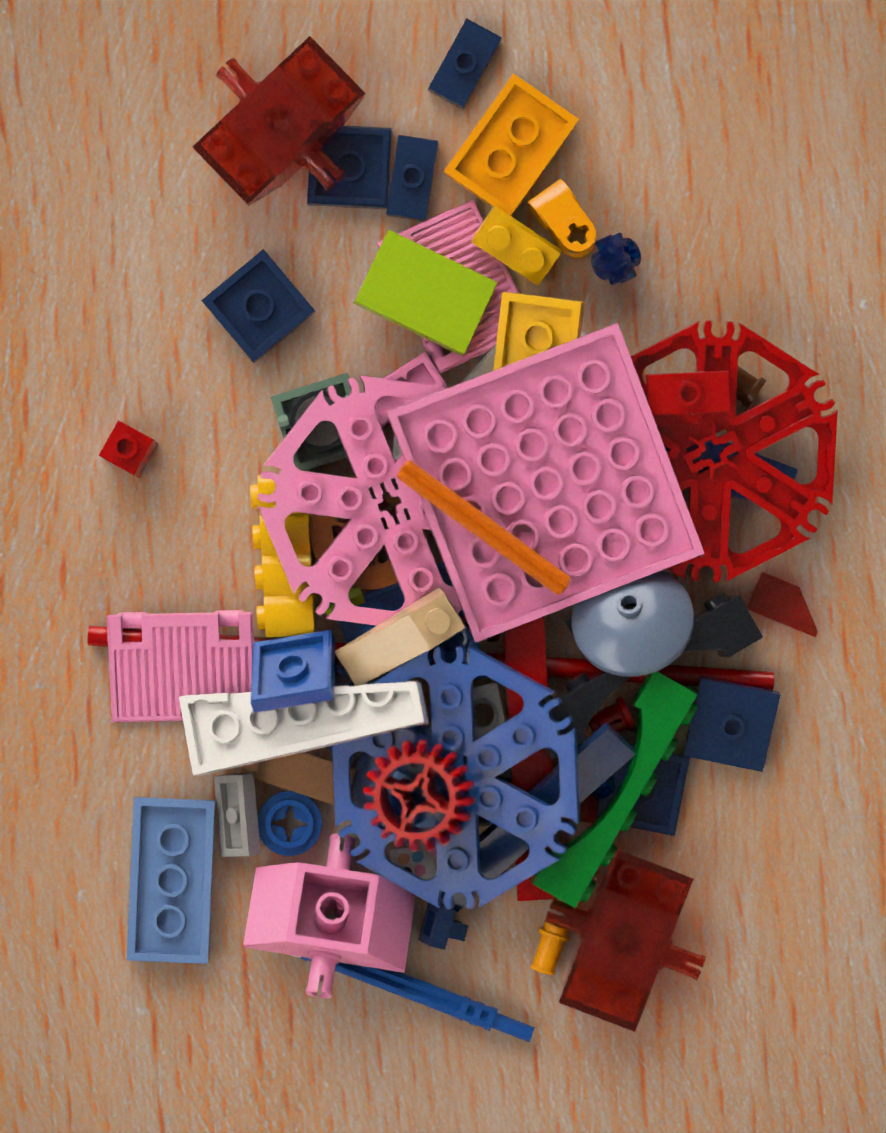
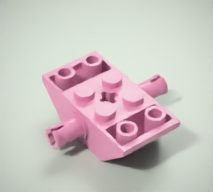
M339 834L330 835L326 867L296 862L256 867L243 948L310 958L311 967L305 993L312 997H316L319 981H322L320 998L332 997L336 963L405 972L416 895L380 875L350 871L352 863L350 851L354 849L356 839L349 835L345 836L343 851L339 850L341 842ZM328 909L335 910V917H337L335 920H329L324 916Z

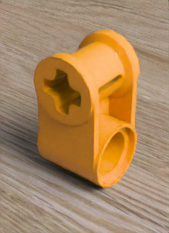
M559 179L527 202L537 221L549 232L565 255L573 259H581L592 252L595 245L596 229L563 180ZM574 230L577 234L585 232L584 244L581 245L578 241L570 243V231Z

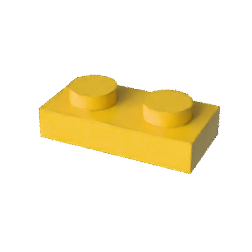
M496 206L491 209L471 240L473 244L537 286H539L561 254L560 248Z

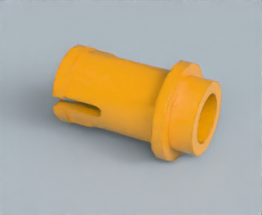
M545 921L544 927H539L538 932L541 934L533 962L530 965L531 969L543 974L555 975L564 942H569L570 939L567 935L568 927L552 921Z

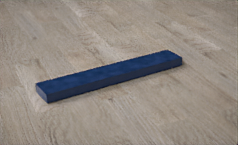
M607 723L603 724L577 748L579 803L585 800L635 755L634 748ZM559 765L528 793L549 805L555 804L560 798ZM495 824L490 825L479 835L481 874L488 879L497 878L529 849L528 844ZM442 891L441 899L444 900V895L446 892ZM455 893L453 909L459 912L466 905L467 900L462 893Z

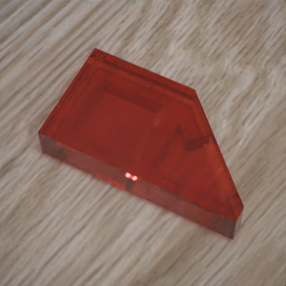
M760 572L746 606L748 611L816 638L818 630L800 587L767 573Z

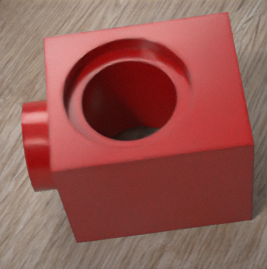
M118 420L98 456L139 478L158 443Z

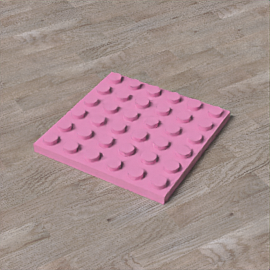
M618 323L386 412L405 462L409 460L418 465L571 578L566 590L560 595L555 594L418 494L475 643L705 554Z

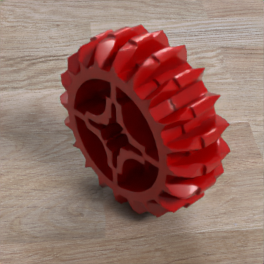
M407 740L402 743V753L397 747L392 746L387 749L389 760L383 756L376 758L375 764L380 771L370 770L367 772L366 777L376 785H369L363 788V794L374 797V800L364 805V809L366 811L376 810L378 813L377 816L370 820V825L377 826L383 822L386 826L380 834L381 838L386 839L392 833L396 834L394 840L395 847L400 848L406 842V839H409L410 851L416 852L419 850L422 840L427 851H432L436 848V839L445 846L451 842L449 832L459 835L463 831L461 824L457 820L465 822L470 820L471 814L461 806H471L475 803L474 797L463 794V791L471 789L474 783L472 780L461 782L459 776L467 772L468 768L466 765H461L455 770L451 765L458 757L455 752L450 753L445 759L441 757L444 750L443 744H436L431 753H429L427 740H420L416 751L413 743ZM409 763L424 764L422 772L418 774L415 780H408L406 778L399 780L392 777L401 765ZM436 771L446 782L450 802L446 801L447 797L436 789ZM422 785V789L425 791L422 796L426 795L427 800H424L415 807L416 802L413 800L415 796H411V791ZM389 790H391V795L397 797L402 803L403 810L400 818L391 806ZM422 811L434 814L439 811L446 815L438 825L426 828L413 826Z

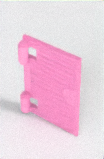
M471 200L398 233L498 282L463 356L454 352L446 355L442 346L422 337V343L427 354L440 374L489 352L496 345L502 292L519 293L507 266L471 242L472 237L484 221L475 200ZM382 241L377 243L378 248H380Z
M219 610L214 613L148 614L147 612L118 613V615H107L112 722L183 721L179 701L180 696L248 693L251 691L254 643L253 612ZM239 626V640H220L219 628ZM142 628V642H123L122 630Z

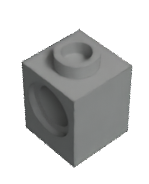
M497 683L473 687L474 706L478 703H487L494 711L493 721L489 725L484 727L475 725V741L505 723Z

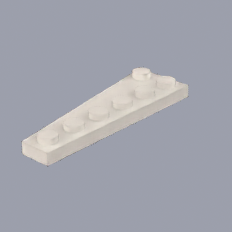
M419 682L334 686V700L254 713L250 704L251 691L248 693H217L179 697L194 776H202L428 724L422 687Z

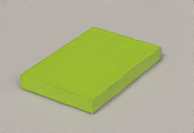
M388 229L353 304L463 356L498 282Z

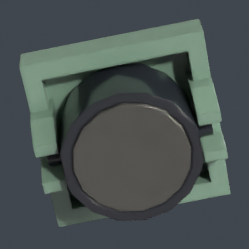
M348 373L271 397L283 439L321 390H323L324 399L329 406L334 402L328 396L327 387L333 385L337 395L341 398H345L350 394L351 389L347 381L349 379ZM321 421L315 426L294 454L293 461L299 470L309 471L348 458L335 425L330 421Z

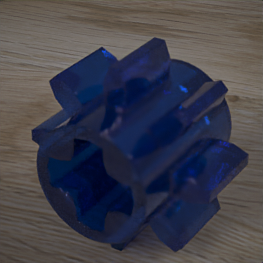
M618 233L613 236L610 234L595 242L598 251L592 254L591 265L595 274L600 279H609L610 284L615 285L619 282L624 283L637 276L634 267L641 263V252L638 245L631 238L623 239L622 233Z

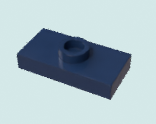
M466 18L428 87V91L463 110L499 46L502 37Z
M398 135L386 216L426 221L438 141Z

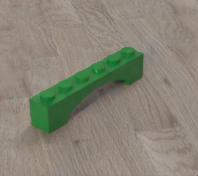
M658 671L647 674L630 703L637 708L638 715L637 737L634 748L635 755L631 759L625 778L617 793L591 826L565 844L568 848L563 854L556 853L548 847V850L561 858L531 876L530 881L533 885L576 908L579 901L587 902L597 884L596 881L592 880L600 865L606 868L616 852L617 846L612 844L620 830L626 832L636 817L637 811L633 807L640 794L646 797L654 786L658 776L653 772L660 759L667 761L674 751L678 740L673 737L680 724L687 726L698 708V705L694 703L697 696L696 693Z

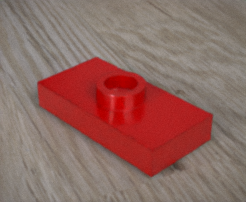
M729 370L646 374L647 402L652 415L731 412Z

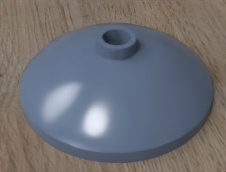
M663 570L576 603L572 612V631L582 655L600 670L618 676H642L654 673L668 666L684 651L690 641L694 628L693 606L686 589L676 578ZM627 604L636 605L632 610L623 609Z

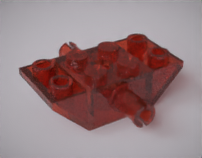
M311 36L303 41L260 82H256L235 58L226 62L228 69L236 77H233L223 66L218 70L216 77L221 79L240 99L239 103L194 144L192 148L248 206L280 188L303 166L324 186L326 191L332 189L335 186L334 180L326 171L338 183L344 177L345 172L321 148L345 125L366 96V93ZM279 119H286L289 127L284 131L280 127L274 129V122Z
M616 849L591 908H588L587 911L578 907L574 908L553 897L549 906L550 909L565 915L561 916L547 911L544 922L577 933V938H579L558 1003L635 1032L659 970L665 967L697 981L701 974L700 969L687 965L686 962L703 967L706 956L673 945V940L671 939L693 878ZM626 928L631 929V936L635 939L632 945L627 944L625 949L619 948L620 943L614 938L616 933L624 934Z

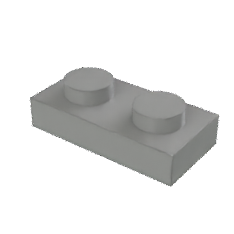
M254 774L214 776L221 857L260 855Z

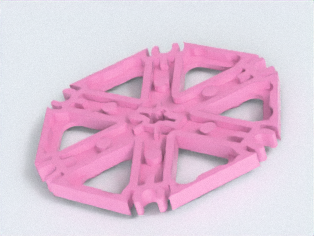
M358 375L363 383L364 392L359 393V385L353 377L347 379L351 390L350 394L345 398L337 395L333 385L327 387V393L334 402L331 406L324 399L323 390H321L263 466L279 468L278 475L274 472L265 471L260 476L264 479H271L275 483L273 493L269 495L258 494L259 500L268 503L274 502L275 507L263 508L258 506L293 594H295L301 584L307 582L308 586L301 590L298 599L304 602L311 593H318L321 596V603L315 612L319 615L326 612L330 602L334 603L331 612L325 619L377 626L439 587L445 593L458 615L462 608L453 586L443 582L422 530H431L418 493L397 478L398 471L405 463L403 454L401 453L396 461H394L374 410L376 401L383 396L419 400L447 388ZM330 421L335 425L356 478L301 471L295 466L293 461L295 452L319 422ZM392 478L395 479V482L398 487L397 489H395L393 486V483L391 481ZM380 483L383 484L385 491L391 497L398 496L400 499V503L395 505L396 513H394L398 524L395 523L393 516L387 510L380 511L378 508V504L383 502L382 494H384ZM370 487H371L372 492H373L374 497H375V498H373V499H372V496H371L370 491H369V489H368V488H370ZM405 508L410 516L409 520H407L403 509ZM292 512L350 519L317 563L310 567L303 566L298 561L284 526L286 517ZM381 518L384 519L387 529H384ZM382 546L385 548L405 598L402 607L395 611L355 606L350 602L348 596L351 586Z

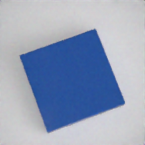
M332 629L253 643L250 704L254 713L334 700L335 637Z

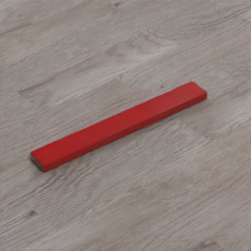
M543 616L504 631L505 661L507 666L548 688L545 620ZM507 687L508 720H510L523 710L524 701L519 693ZM540 749L512 766L511 784L526 792L530 791L552 771L551 758L546 757L543 750ZM530 849L515 861L516 866L528 858ZM531 877L516 885L517 901L558 899L533 885L530 881Z

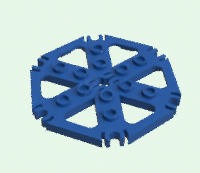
M464 645L456 647L457 657L454 662H449L445 659L443 646H437L434 650L435 665L432 662L430 649L372 683L407 682L414 677L424 678L430 687L432 739L412 728H406L332 745L335 828L342 822L351 820L352 824L343 828L339 836L343 838L349 833H354L360 839L359 846L350 851V854L358 856L368 849L370 853L365 858L358 860L357 863L438 908L442 907L441 893L442 891L446 892L444 895L446 909L454 907L455 893L465 895L467 909H472L477 902L476 890L480 899V908L556 862L561 857L554 855L548 850L547 846L556 853L563 854L568 847L557 840V831L564 830L574 835L578 829L570 821H564L563 817L572 819L577 824L580 823L577 726L568 733L560 734V730L569 726L573 721L571 716L562 721H557L552 717L553 707L562 702L560 697L553 698L543 705L541 701L555 691L472 646L468 647L470 658L469 663H466L467 650ZM484 675L519 693L523 698L524 707L518 715L475 741L473 680L477 676ZM425 739L429 744V753L438 743L444 745L441 755L444 759L450 753L455 752L458 755L455 760L457 768L461 765H466L467 756L468 771L464 774L466 780H472L474 786L468 789V793L475 798V803L471 806L461 807L469 811L471 818L467 822L457 820L461 824L463 831L459 835L449 832L451 842L443 846L436 839L437 873L432 879H422L391 862L386 856V846L396 838V834L392 833L386 839L381 838L380 834L386 828L383 822L377 826L370 825V820L378 815L377 811H366L364 808L355 805L352 801L350 759L355 752L362 751L375 758L383 756L389 760L387 755L388 748L395 746L402 753V743L410 740L416 751L418 742ZM551 748L559 757L560 798L555 804L549 805L498 775L538 750ZM404 764L397 770L415 780L418 774L422 772L424 764ZM436 771V789L441 794L442 789H444V796L447 797L446 801L450 802L446 782ZM422 785L411 791V796H415L413 798L416 802L415 807L424 800H427L426 795L422 796L425 793ZM467 790L463 791L464 795H468ZM390 793L391 806L400 818L403 810L402 803ZM422 811L413 826L433 816L434 813ZM439 811L436 812L435 825L440 824L446 815ZM479 816L521 838L528 844L530 854L525 861L494 879H488L481 874Z

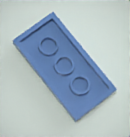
M134 797L126 961L209 963L216 800Z

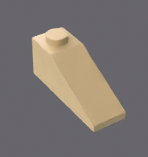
M438 587L335 651V654L355 686H360L434 648L464 629L465 626L445 593Z

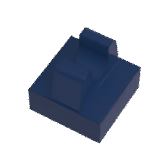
M428 902L418 940L431 947L445 950L448 938L465 941L469 925L454 920L456 910L446 909L444 904L438 908Z

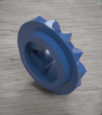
M293 791L277 793L270 797L260 809L258 814L259 836L263 843L277 854L284 856L302 854L308 851L320 836L322 818L319 808L308 796ZM289 806H292L295 819L307 822V826L302 825L294 829L291 841H287L288 834H286L284 827L272 824V821H278L286 817Z

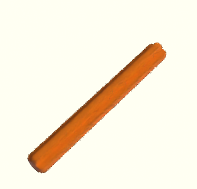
M407 460L397 473V478L555 594L560 595L566 590L571 581L570 576L412 461Z

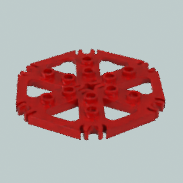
M706 320L703 325L704 338L699 337L698 326L700 321H697L630 357L646 399L647 387L643 380L644 369L679 349H689L694 353L696 357L695 372L729 370L731 412L693 413V415H653L663 444L671 449L667 451V455L680 490L682 491L689 487L688 511L705 553L671 566L668 569L686 580V567L688 563H691L690 576L693 581H698L700 568L710 566L713 569V581L719 582L722 575L720 566L725 564V582L811 539L802 535L797 530V527L801 525L808 532L816 533L817 528L807 520L810 511L819 510L825 515L829 513L826 506L816 502V498H824L833 505L838 410L836 409L829 415L821 416L820 411H827L835 404L833 399L826 400L824 403H818L814 398L815 391L826 385L824 380H816L810 383L808 387L805 385L806 381L811 377L820 374L741 323H739L738 338L734 340L732 339L735 332L733 322L727 321L725 334L721 337H715L711 332L712 321ZM751 351L784 371L788 376L789 383L783 392L735 416L738 358L741 354ZM805 427L814 429L818 435L816 476L807 484L798 483L754 454ZM726 429V433L716 437V433ZM711 440L714 445H719L720 443L723 445L732 441L731 444L723 447L724 450L719 452L720 460L714 463L710 458L692 462V460L700 457L701 453L706 450L704 443ZM697 444V448L689 452L686 451L687 448ZM736 451L738 452V454H736V455H734V456H732V457H730V458H727L728 455H730V454H732V453H734V452H736ZM707 466L709 467V469L698 474L697 471ZM731 488L777 517L781 524L780 532L775 537L744 553H735L728 546Z

